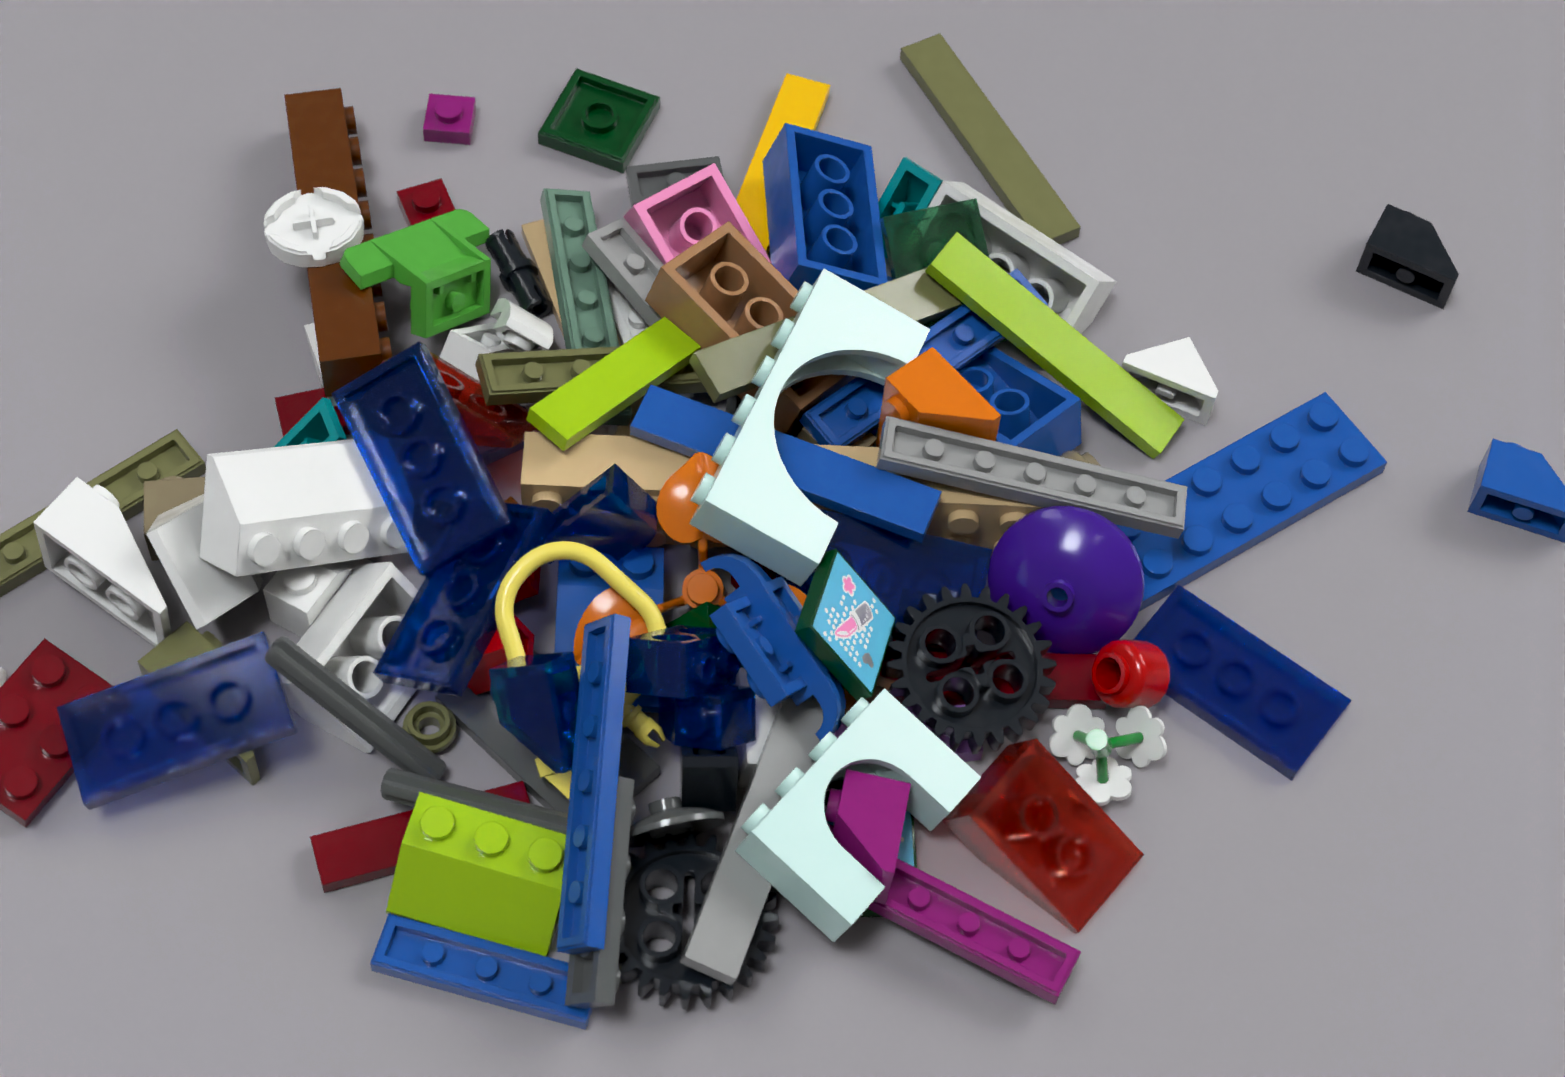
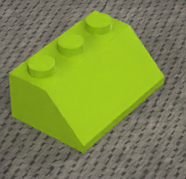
M419 792L401 843L386 914L397 915L548 956L559 922L566 834Z

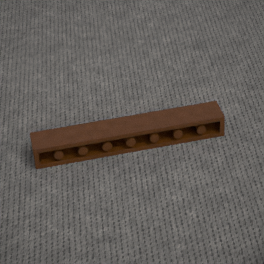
M341 88L285 94L297 190L301 189V195L314 193L313 188L327 187L344 192L353 198L360 207L364 220V230L372 229L368 200L358 201V198L367 197L363 168L353 169V166L362 165L358 137H348V135L357 134L353 106L344 107ZM373 233L364 234L361 243L374 239ZM340 262L323 267H307L325 397L387 389L384 368L394 367L389 337L379 338L378 334L388 331L384 301L375 303L373 301L375 297H383L381 283L360 290L341 268Z

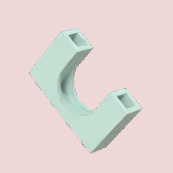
M885 688L871 703L863 697L855 703L840 720L848 728L839 738L830 731L808 754L815 763L806 773H803L796 767L775 790L782 799L772 810L764 803L756 809L740 827L748 836L735 850L832 942H835L853 925L885 886L851 856L831 833L824 812V797L828 785L844 780L846 769L911 783L906 810L931 832L951 813L981 778L980 775Z

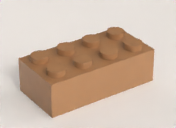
M728 221L663 265L645 301L661 318L665 316L697 342L701 349L784 320L785 318L795 316L797 312L791 309L790 305L798 290ZM832 374L815 376L786 388L779 394L774 413V430L790 435L802 426L799 420L806 411L851 382L856 376ZM759 387L740 393L738 396L741 400L746 394L754 397Z

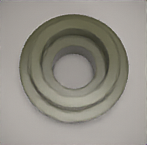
M433 701L421 702L414 706L405 716L402 726L406 732L433 753L441 752L449 747L455 739L457 732L454 715L445 706ZM429 725L439 728V731L434 734L425 735L421 733V730Z

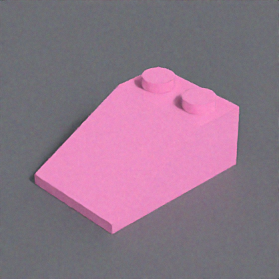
M715 163L633 205L623 216L664 265L728 221L771 263Z

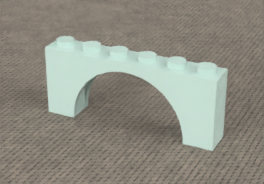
M825 268L813 285L804 281L790 305V308L797 312L794 320L791 321L785 318L770 344L778 349L774 359L766 355L751 383L759 387L755 396L752 397L746 394L731 420L739 425L735 435L732 436L726 432L711 458V461L719 465L714 476L705 473L690 501L698 505L689 523L690 525L799 586L803 585L819 565L837 528L838 522L818 509L800 491L781 460L774 432V413L779 394L786 388L804 379L830 374L856 376L884 386L886 377L918 356L930 331L926 326Z

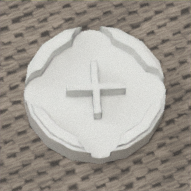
M327 187L313 188L314 193L301 195L300 189L289 192L275 201L264 216V236L270 252L282 262L301 268L323 267L340 262L344 251L349 247L360 244L364 235V220L360 207L353 198L344 192Z

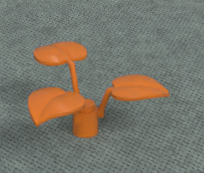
M704 452L695 453L665 482L657 498V518L665 533L674 541L682 544L698 541V569L690 572L684 579L682 584L683 595L657 604L661 614L685 605L694 609L705 602L721 607L727 603L724 599V586L721 578L712 570L705 571L700 562L708 559V541L719 544L724 543L689 524L698 507L696 503L690 501L696 487L705 473L714 476L719 466L711 461L712 456ZM788 585L803 606L807 595L800 589ZM610 587L593 599L579 621L574 638V660L577 664L581 665L585 624L612 614L627 616L631 618L626 675H633L642 665L648 651L649 637L647 627L639 612Z

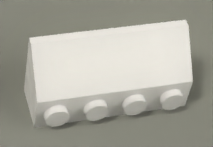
M954 181L942 182L897 261L898 265L910 273L927 268L954 234L958 232L1008 274L1018 268L1048 303V307L1081 334L1093 322L1117 282L964 182Z
M378 436L207 454L200 558L238 577L411 552L416 501L389 438Z

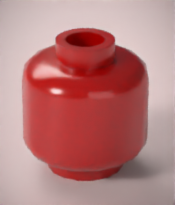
M1115 640L1103 646L1095 656L1092 666V683L1099 698L1114 708L1131 709L1141 705L1150 708L1159 703L1167 693L1170 683V666L1166 655L1154 644L1147 641Z

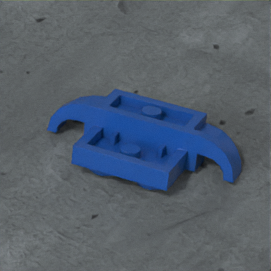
M720 554L700 562L705 571L714 568L728 571L740 586L726 596L724 599L727 603L709 615V617L716 625V635L722 646L730 653L735 654L747 671L746 678L754 693L760 698L766 699L770 707L790 697L796 706L815 697L823 711L821 728L815 734L820 741L829 731L834 734L842 723L840 720L845 716L846 700L844 690L836 677L795 633L803 606L784 578L780 576L772 580L758 564L748 557L738 554Z

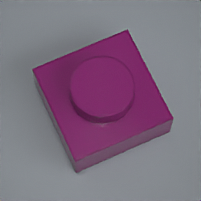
M429 93L423 125L424 141L470 145L476 114L475 97Z

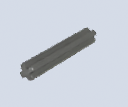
M282 636L275 640L264 656L267 664L403 771L438 780L441 778L446 770V764L442 759L288 637Z
M390 768L386 771L381 783L380 791L382 797L385 800L414 807L419 792H423L566 834L568 813L419 774Z

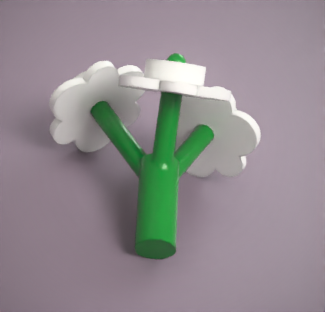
M1075 704L1068 709L1066 716L1060 714L1054 717L1052 728L1055 732L1048 741L1049 750L1053 755L1065 757L1069 764L1078 766L1076 769L1077 779L1072 784L1074 795L1081 799L1091 798L1093 804L1097 806L1107 805L1111 800H1125L1132 793V786L1129 782L1132 778L1131 769L1123 765L1118 766L1117 761L1109 756L1112 753V749L1115 748L1117 754L1123 759L1132 758L1134 765L1139 768L1148 766L1151 760L1162 759L1167 752L1166 741L1161 736L1165 730L1163 721L1159 718H1152L1148 708L1142 705L1131 708L1127 717L1119 718L1116 722V730L1120 735L1108 738L1104 732V721L1099 717H1092V712L1087 706ZM1085 757L1089 759L1096 758L1092 765L1082 764Z

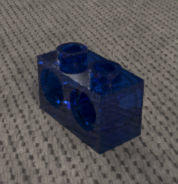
M676 625L629 637L626 693L686 699L736 684V675L740 670L741 662L735 654L730 653L722 646L717 638L716 628Z

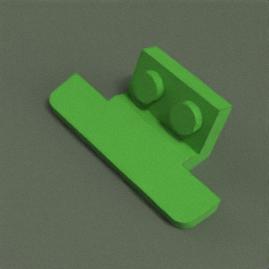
M456 209L349 247L344 251L340 259L341 268L360 290L391 278H395L400 284L411 287L410 310L411 334L426 339L490 313L491 258L476 248L486 243L489 237V228L467 210Z

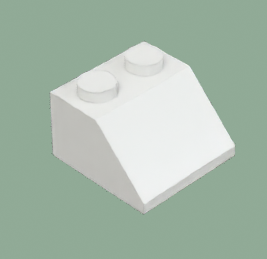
M204 494L158 515L146 533L196 629L207 625L257 593L263 582L260 576L263 573L236 577L200 558Z

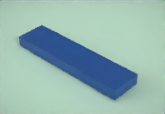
M388 914L370 962L373 972L584 1030L587 1028L593 1008L583 1009L565 1006L568 962L393 914Z

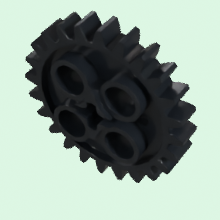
M967 583L962 584L956 598L953 597L946 586H943L937 594V603L925 593L918 603L919 610L908 606L902 616L904 623L896 622L891 634L896 641H889L885 653L886 656L894 660L887 662L883 675L897 678L889 687L888 692L893 697L903 696L904 701L901 704L910 712H914L917 719L924 725L932 728V732L939 739L942 735L949 736V746L953 752L956 751L962 740H968L972 754L979 752L985 739L994 752L998 751L1003 745L1004 735L1015 744L1023 735L1022 727L1031 731L1037 724L1039 719L1036 713L1043 714L1050 704V701L1043 695H1050L1056 686L1055 681L1045 676L1052 673L1057 663L1054 660L1042 658L1051 647V640L1036 641L1034 637L1042 626L1041 622H1033L1026 625L1022 621L1028 609L1025 605L1014 612L1007 609L1010 596L1007 593L997 603L990 601L988 586H984L978 598L972 597ZM983 630L993 636L996 645L982 643L976 637L975 631ZM934 643L940 645L947 653V658L932 656L926 649L925 644ZM1006 654L1011 655L1012 658H1013V660H1011V659H1000V660H996V658H997L998 656H1002V655H1006ZM962 662H965L966 667L959 669ZM981 667L978 674H975L973 669ZM926 676L931 678L944 676L942 680L936 682H929L926 679ZM993 678H1002L1008 681L1013 687L1014 693L1007 694L998 690L993 683ZM952 691L959 694L965 702V707H955L949 704L944 698L943 692Z
M689 831L685 845L677 846L671 833H668L665 837V849L658 850L649 840L644 842V859H640L635 854L628 852L631 865L628 877L625 880L623 910L626 922L623 933L620 936L618 964H624L620 970V981L624 984L638 977V996L641 998L653 987L658 989L659 1005L663 1007L668 1002L671 994L679 995L683 1010L688 1009L692 995H699L706 1008L711 1007L712 991L719 990L726 999H733V984L729 985L680 963L684 878L687 875L695 878L693 918L695 924L705 898L704 892L710 886L722 852L716 850V835H711L703 847L697 846L694 832ZM664 886L673 890L674 895L668 899H656L649 895L648 892L654 887ZM769 893L736 979L738 983L747 988L752 985L753 976L749 967L764 971L767 957L762 951H774L776 937L769 933L778 929L779 915L769 912L776 906L777 897L775 893ZM661 937L669 940L673 946L666 951L657 952L652 951L645 944L653 938Z

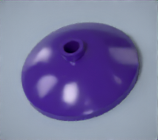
M1074 506L1045 507L1019 518L999 539L993 550L988 568V587L991 601L997 603L1007 593L1010 595L1007 609L1014 612L1025 605L1028 609L1022 621L1026 625L1033 622H1041L1042 626L1034 637L1036 641L1051 640L1052 645L1047 653L1094 654L1099 652L1103 646L1111 641L1119 640L1129 630L1138 615L1144 596L1143 567L1139 555L1129 538L1107 518L1093 511ZM1051 589H1063L1067 593L1068 599H1055L1051 594Z

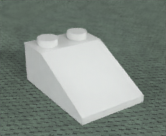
M76 477L33 522L44 565L55 575L155 647L172 633L167 605L119 509L120 504L118 500L104 487L95 485L92 488Z

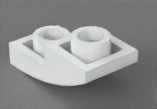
M505 298L498 299L490 316L497 320L493 329L505 336L502 342L516 352L550 349L553 343V329L550 324Z

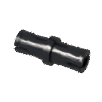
M501 229L492 233L487 238L485 246L500 269L501 274L499 278L503 287L512 292L519 307L528 312L531 311L533 315L540 319L545 317L552 310L553 304L537 277L538 269L534 261L527 258L522 252L513 231L507 229L504 232Z

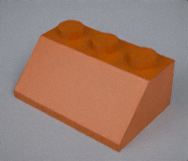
M932 347L885 378L876 447L880 445L882 425L886 416L996 441L1001 414Z

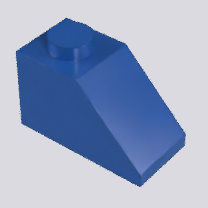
M1493 438L1479 465L1467 512L1565 543V485L1542 453L1526 449L1516 443L1503 442Z

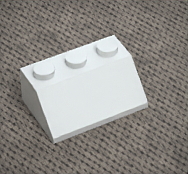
M392 562L359 564L296 645L394 721L449 646L452 625ZM278 671L266 683L302 719L364 753H371L374 749L372 745Z

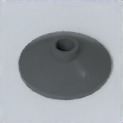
M669 797L648 804L650 815L630 826L628 848L643 847L644 842L647 840L654 845L664 843L668 833H671L675 840L686 838L689 831L694 832L695 835L703 833L725 822L724 814L706 808L682 807L680 797Z

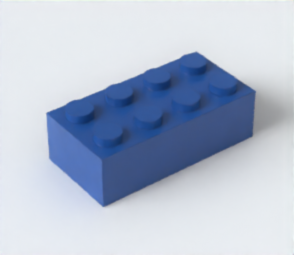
M785 123L762 161L771 264L797 290L800 289L804 281L813 285L824 268L863 291L888 282L872 146Z

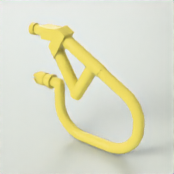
M558 541L532 549L523 555L507 572L496 595L495 621L512 673L515 691L537 757L534 761L540 779L545 778L569 800L572 774L569 769H572L577 705L567 749L557 751L542 700L579 689L581 665L535 680L534 675L531 673L514 618V602L519 588L540 566L556 560H571L582 563L592 569L639 612L647 627L649 645L642 665L626 682L622 727L626 728L627 726L644 745L658 748L660 745L647 735L653 730L661 741L664 742L665 736L662 727L651 717L641 711L642 707L639 704L635 707L633 702L652 683L661 670L667 652L668 637L665 621L655 602L607 557L594 548L581 543Z

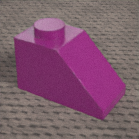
M846 769L842 789H830L825 818L826 821L834 823L832 834L837 842L885 886L874 901L886 904L895 873L911 783Z

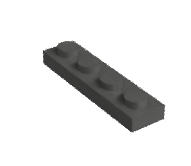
M618 776L604 949L569 955L565 1006L586 1009L610 1006L615 1003V993L619 987L621 977L618 966L620 936L623 933L626 922L623 903L625 880L628 877L631 865L628 847L630 824L634 819L636 809L633 799L635 779Z

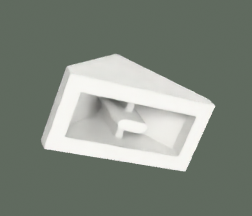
M1190 337L1125 356L1122 363L1124 370L1180 416L1202 425H1207L1218 389Z

